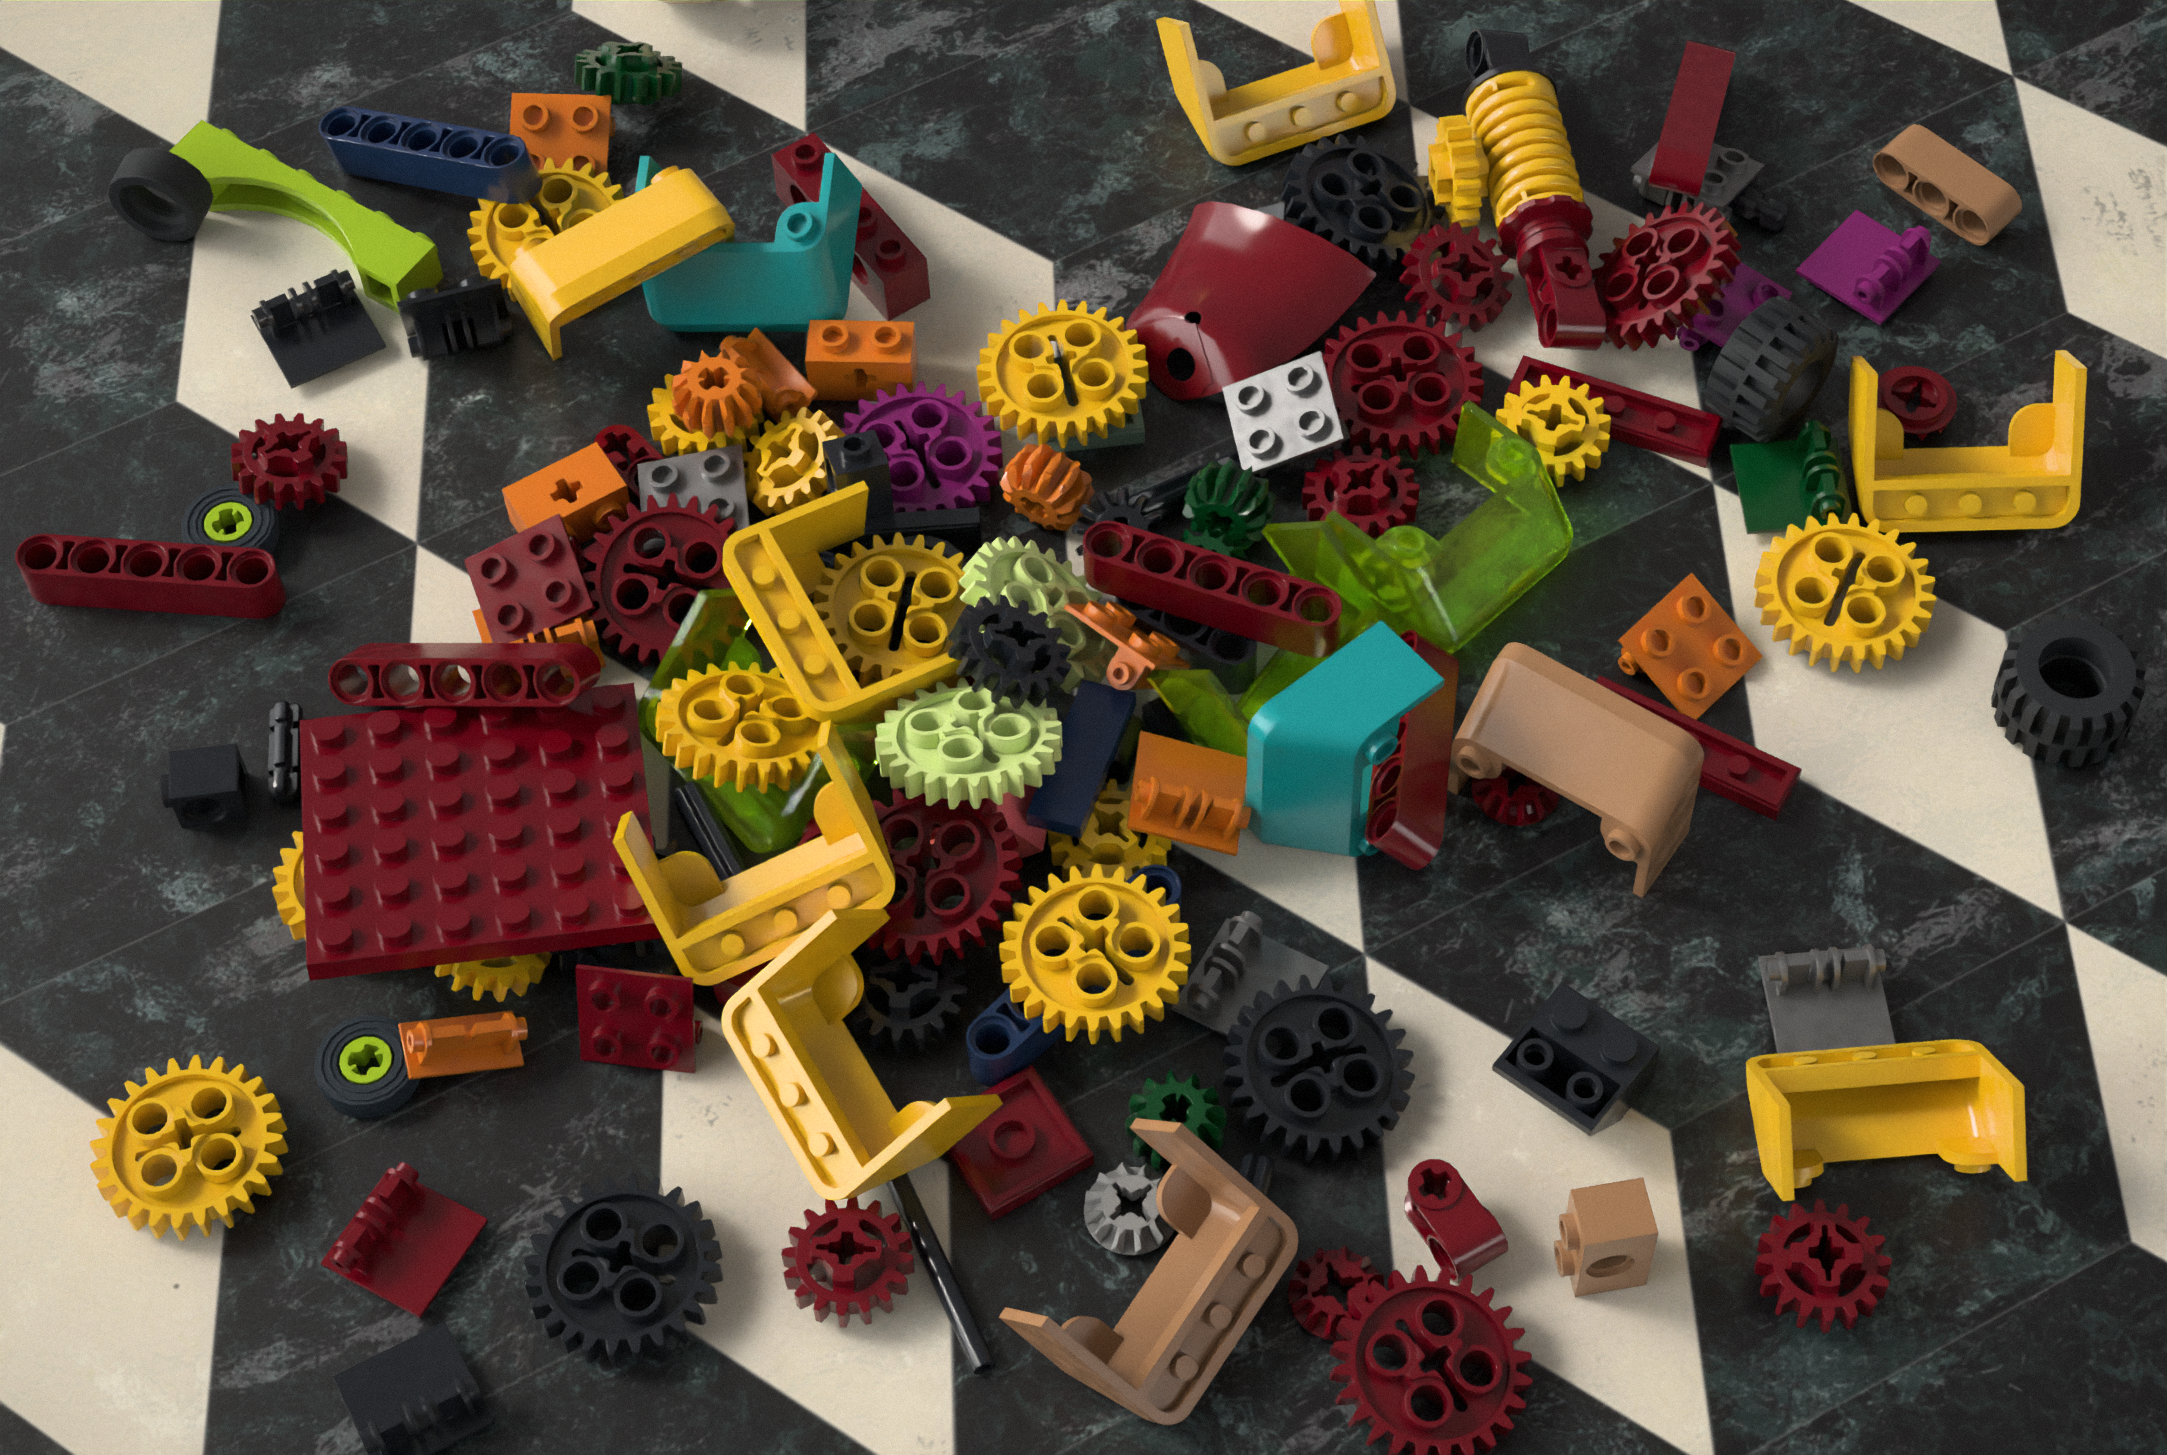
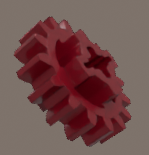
M1454 222L1446 232L1440 224H1436L1427 235L1421 233L1401 262L1407 269L1400 276V283L1412 285V289L1404 297L1406 302L1418 301L1422 306L1416 316L1431 314L1435 317L1434 326L1441 321L1451 323L1454 334L1462 333L1468 325L1474 333H1477L1487 322L1492 324L1503 312L1502 308L1511 299L1512 293L1506 288L1514 280V274L1501 270L1509 260L1508 256H1495L1492 252L1497 241L1494 238L1487 240L1485 243L1480 241V230L1476 226L1468 235L1463 234L1459 222ZM1439 252L1442 253L1441 258L1437 257L1433 263H1428L1430 256ZM1480 294H1485L1482 302L1472 305L1473 299H1477Z
M281 413L275 414V423L269 425L265 421L257 419L255 420V432L242 429L239 432L240 443H232L231 445L233 481H239L240 493L245 495L254 492L255 503L258 505L265 503L268 499L275 500L276 510H282L286 502H294L299 510L304 509L305 500L309 498L322 504L325 502L324 491L338 493L340 491V479H347L348 477L346 441H340L339 430L332 428L324 431V419L321 418L314 420L311 424L305 423L303 413H297L293 421H285Z
M1360 445L1354 446L1350 456H1345L1339 449L1333 450V460L1331 463L1318 458L1315 461V472H1306L1305 487L1302 488V510H1307V523L1309 526L1320 524L1321 538L1325 539L1333 534L1339 535V546L1345 547L1350 539H1356L1361 549H1367L1369 539L1376 538L1378 542L1386 543L1389 542V532L1400 536L1406 534L1407 522H1415L1417 517L1420 488L1419 484L1414 483V470L1412 468L1401 470V457L1398 455L1386 461L1382 459V449L1378 447L1371 455H1363ZM1391 492L1393 493L1395 500H1392L1390 498ZM1327 493L1331 495V503L1326 498Z
M857 1197L848 1199L846 1208L839 1209L834 1200L825 1199L826 1213L819 1216L814 1211L806 1209L803 1212L807 1226L806 1229L790 1227L788 1230L790 1244L793 1247L784 1248L781 1253L784 1267L789 1268L783 1272L787 1290H796L794 1296L796 1305L800 1310L814 1303L815 1319L820 1323L832 1312L837 1314L840 1328L847 1327L850 1315L859 1314L865 1325L871 1324V1309L878 1306L881 1310L890 1314L894 1310L890 1294L893 1292L898 1295H907L909 1291L908 1281L904 1275L915 1272L913 1255L908 1253L913 1250L910 1233L900 1232L902 1228L900 1216L897 1213L890 1214L882 1219L881 1202L876 1199L866 1210L859 1208ZM864 1231L874 1235L879 1240L870 1239ZM852 1257L851 1263L845 1265L846 1258ZM817 1282H826L833 1291L822 1287Z
M1816 1199L1812 1213H1806L1798 1202L1791 1205L1788 1220L1777 1214L1774 1215L1768 1230L1770 1233L1761 1234L1757 1251L1761 1255L1757 1256L1754 1274L1767 1277L1763 1279L1759 1292L1762 1297L1773 1295L1779 1297L1775 1313L1778 1316L1787 1313L1790 1309L1797 1312L1798 1328L1803 1329L1809 1319L1813 1318L1818 1319L1822 1333H1829L1833 1319L1839 1318L1848 1330L1852 1329L1858 1317L1857 1311L1870 1318L1874 1314L1878 1303L1876 1298L1883 1299L1890 1281L1884 1277L1889 1273L1892 1259L1879 1255L1882 1252L1886 1239L1883 1235L1867 1236L1866 1231L1870 1222L1867 1216H1863L1855 1222L1847 1219V1204L1842 1203L1837 1208L1836 1213L1833 1214L1827 1212L1823 1199ZM1807 1235L1803 1242H1792L1801 1236ZM1817 1251L1819 1252L1820 1260L1816 1259ZM1825 1272L1830 1273L1828 1281L1826 1280ZM1856 1282H1861L1858 1285V1287L1854 1289ZM1842 1289H1854L1844 1296H1838Z

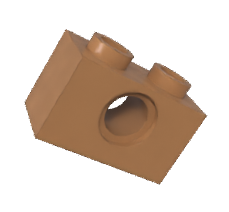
M1644 1178L1571 1189L1567 1211L1564 1214H1559L1561 1240L1554 1241V1254L1560 1276H1570L1575 1297L1646 1285L1659 1233Z

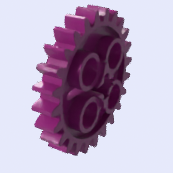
M919 381L913 393H908L902 383H897L896 396L889 397L882 389L876 390L878 403L873 405L866 400L860 399L858 401L860 416L847 412L844 414L845 428L840 429L845 435L875 430L889 462L893 513L976 507L975 499L989 502L991 500L990 486H999L1000 484L999 469L1003 468L1004 465L1000 431H995L993 415L983 416L982 403L980 401L971 403L968 406L966 405V394L963 390L949 398L946 395V384L943 383L937 387L934 393L926 392L924 381ZM898 426L903 427L907 433L911 449L907 450L906 436ZM923 465L927 466L928 479L937 489H933L926 480Z

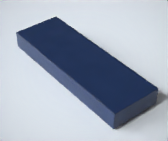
M1082 680L1062 727V759L1055 762V773L1053 775H1042V786L1040 788L1037 787L1026 812L1027 825L1082 839L1136 707L1135 692L1117 690L1111 686Z

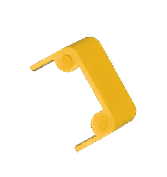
M1339 0L1341 12L1321 19L1312 31L1311 48L1315 62L1230 90L1226 89L1223 75L1216 65L1205 60H1198L1188 22L1168 17L1156 19L1176 97L1209 155L1220 163L1229 166H1239L1386 116L1395 104L1396 87L1375 1Z
M676 165L668 167L651 179L652 184L543 243L540 239H535L525 243L513 253L515 260L509 266L512 292L553 361L562 357L560 327L716 243H734L735 224L723 204L692 169L680 170Z
M2055 350L2053 403L2030 404L2017 411L2009 425L2008 446L1903 449L1904 432L1901 422L1892 412L1883 408H1877L1878 373L1862 356H1851L1848 440L1861 515L1868 524L1875 518L1879 519V531L1888 533L1896 528L1900 530L1899 533L2052 529L2066 525L2076 516L2080 507L2087 368L2067 350Z
M863 480L733 533L724 544L722 566L726 577L804 713L816 721L826 722L831 719L833 724L867 733H877V724L885 723L884 712L886 710L898 711V699L903 698L916 701V689H922L932 694L936 692V682L940 681L949 689L957 688L958 680L964 678V676H958L956 673L962 660L950 658L948 653L882 681L872 679L864 687H861L812 605L810 599L814 598L815 586L823 585L821 577L825 565L819 553L864 535L869 488Z
M831 719L820 724L816 750L832 779L831 782L821 788L814 803V817L823 834L818 838L720 881L709 860L696 852L681 851L658 861L633 811L621 816L613 844L680 972L684 977L693 978V983L703 986L715 985L777 957L830 909H882L892 899L896 882L895 871L870 795Z
M830 909L727 1001L722 1012L721 1021L724 1036L810 1184L821 1197L828 1200L857 1197L939 1158L1003 1104L998 1094L949 1097L944 1098L938 1104L932 1101H916L908 1104L900 1112L896 1111L842 1020L859 1004L864 991L862 972L851 953L890 919L885 909Z
M1948 1039L1766 1054L1752 1057L1746 1061L1747 1090L1762 1173L1782 1201L1795 1200L1794 1188H1803L1811 1185L1812 1178L1823 1173V1163L1939 1154L1944 1161L1954 1164L1956 1171L1962 1173H1983L1991 1169V1164H1999L2015 1182L2027 1181L2024 1085L1981 1043L1970 1040Z

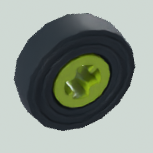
M238 484L214 487L199 495L187 507L181 522L183 543L258 548L272 554L280 538L279 519L271 502L267 500L261 505L256 504L254 492L242 495ZM236 524L237 531L226 535L225 527Z
M360 1015L341 1022L323 1039L316 1052L314 1073L323 1097L338 1112L354 1118H377L397 1110L411 1098L420 1079L409 1080L398 1021L382 1015ZM370 1058H376L380 1067H370L366 1075H360L357 1065L366 1066Z

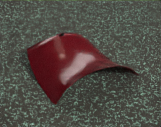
M1208 201L1195 205L1181 240L1151 290L1130 315L1126 324V331L1135 329L1137 331L1138 344L1145 345L1148 375L1156 386L1171 399L1180 401L1193 400L1221 392L1225 386L1263 373L1294 358L1325 333L1346 312L1371 283L1376 273L1345 250L1316 234L1280 218L1231 203ZM1190 312H1198L1202 318L1200 324L1190 323L1184 317ZM1176 348L1188 350L1195 361L1194 374L1186 381L1176 380L1168 371V356Z

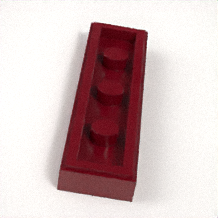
M1523 355L1506 394L1509 392L1520 397V386L1524 380L1529 382L1534 388L1540 387L1542 375L1549 377L1551 385H1559L1564 376H1569L1570 388L1576 390L1585 383L1589 385L1588 400L1602 397L1604 400L1603 414L1610 415L1611 417L1610 433H1608L1611 439L1706 468L1723 427L1724 419L1720 416Z
M1599 675L1595 681L1596 683L1684 729L1699 742L1704 751L1699 786L1776 821L1800 780L1801 768Z

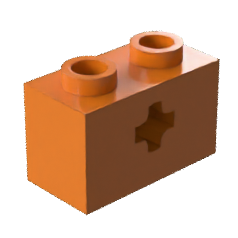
M809 320L805 364L808 381L819 392L813 400L859 401L863 399L866 401H878L876 390L882 389L889 397L896 396L897 383H902L908 393L915 392L918 354L914 322Z
M597 442L502 489L510 522L518 533L560 514L569 537L575 535L581 544L593 538L596 532L612 531L613 527L608 519L611 515L617 517L622 522L629 519L627 504L630 503L627 485Z

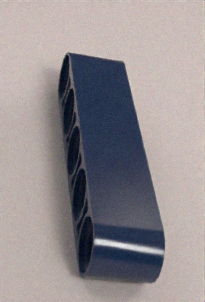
M353 106L335 108L328 112L319 123V132L339 169L347 174L507 204L527 202L539 193L543 185L542 177L525 142L515 135Z
M1149 865L1138 870L1126 881L1131 884L1137 877L1144 874L1147 879V894L1163 887L1166 890L1165 906L1178 904L1180 906L1179 923L1181 922L1182 885L1179 876L1174 870L1163 865ZM1093 913L1086 918L1097 921L1108 916L1101 913ZM1051 949L1045 956H1060L1065 951ZM1136 949L1125 954L1138 958L1144 957L1149 953L1145 950ZM1097 985L1088 986L1083 989L1084 992L1089 994H1098L1107 990ZM1008 988L968 1027L966 1042L971 1074L976 1081L985 1086L993 1087L1029 1067L1066 1032L1065 1025L1060 1023L1051 1032H1044L1043 1015L1027 1020L1024 1015L1025 1001L1013 1003L1010 998V988ZM990 1046H1001L1006 1049L1000 1054L995 1055L982 1052Z

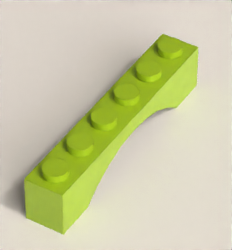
M201 120L169 151L195 166L210 183L214 196L209 209L210 212L230 210L262 211L290 217L314 227L332 239L351 259L360 276L365 296L399 315L396 302L407 300V295L413 291L434 288L444 278L438 257V249L428 236L421 232L413 233L403 228L384 212H374L360 205L348 193L342 190H332L319 183L305 170L299 169L297 171L287 166L268 150H258L244 143L236 134L228 129L223 128L220 130Z

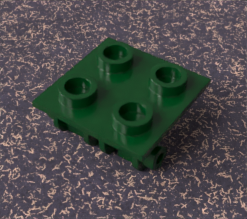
M1810 420L1804 423L1798 440L1730 445V453L1747 534L1787 532V527L1790 524L1797 526L1803 531L1808 516L1814 517L1823 526L1827 524L1829 512L1835 513L1840 524H1848L1853 512L1836 437L1831 438L1830 429L1824 426L1821 421Z

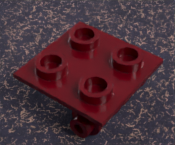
M560 514L552 516L464 559L493 643H509L522 638L525 643L529 641L527 633L532 632L535 638L544 633V628L554 629L595 609L577 557L583 555V549L575 535L569 537Z
M577 964L576 983L581 1060L695 1074V1044L701 1043L703 1021L694 1020L693 978Z
M400 1162L395 1169L390 1167L387 1169L320 1264L421 1319L489 1221L480 1214L417 1182L416 1180L420 1176L419 1173L410 1165Z

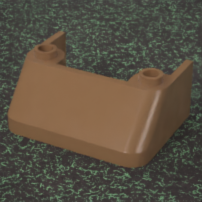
M1511 642L1505 645L1493 661L1452 743L1447 790L1457 795L1470 777L1478 779L1483 777L1489 779L1497 778L1505 767L1509 766L1602 817L1600 830L1605 839L1607 849L1619 859L1634 861L1638 864L1633 893L1643 898L1689 832L1704 761V751L1699 742L1684 729L1522 643Z
M1136 1118L1130 1129L1172 1164L1159 1183L1156 1193V1204L1161 1217L1178 1232V1235L1115 1328L1112 1330L1101 1320L1090 1316L1073 1317L1060 1327L1048 1316L1007 1307L1004 1308L999 1318L1066 1374L1148 1421L1162 1425H1174L1183 1421L1191 1413L1293 1260L1298 1249L1299 1239L1297 1228L1287 1214L1182 1123Z

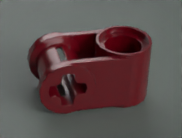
M1428 1159L1418 1163L1412 1169L1408 1177V1192L1404 1200L1405 1215L1429 1247L1440 1269L1443 1266L1448 1267L1452 1282H1459L1467 1274H1472L1508 1251V1242L1501 1226L1491 1212L1482 1206L1456 1168L1441 1159ZM1427 1192L1428 1195L1424 1197L1422 1193ZM1442 1195L1444 1198L1439 1200L1438 1196Z

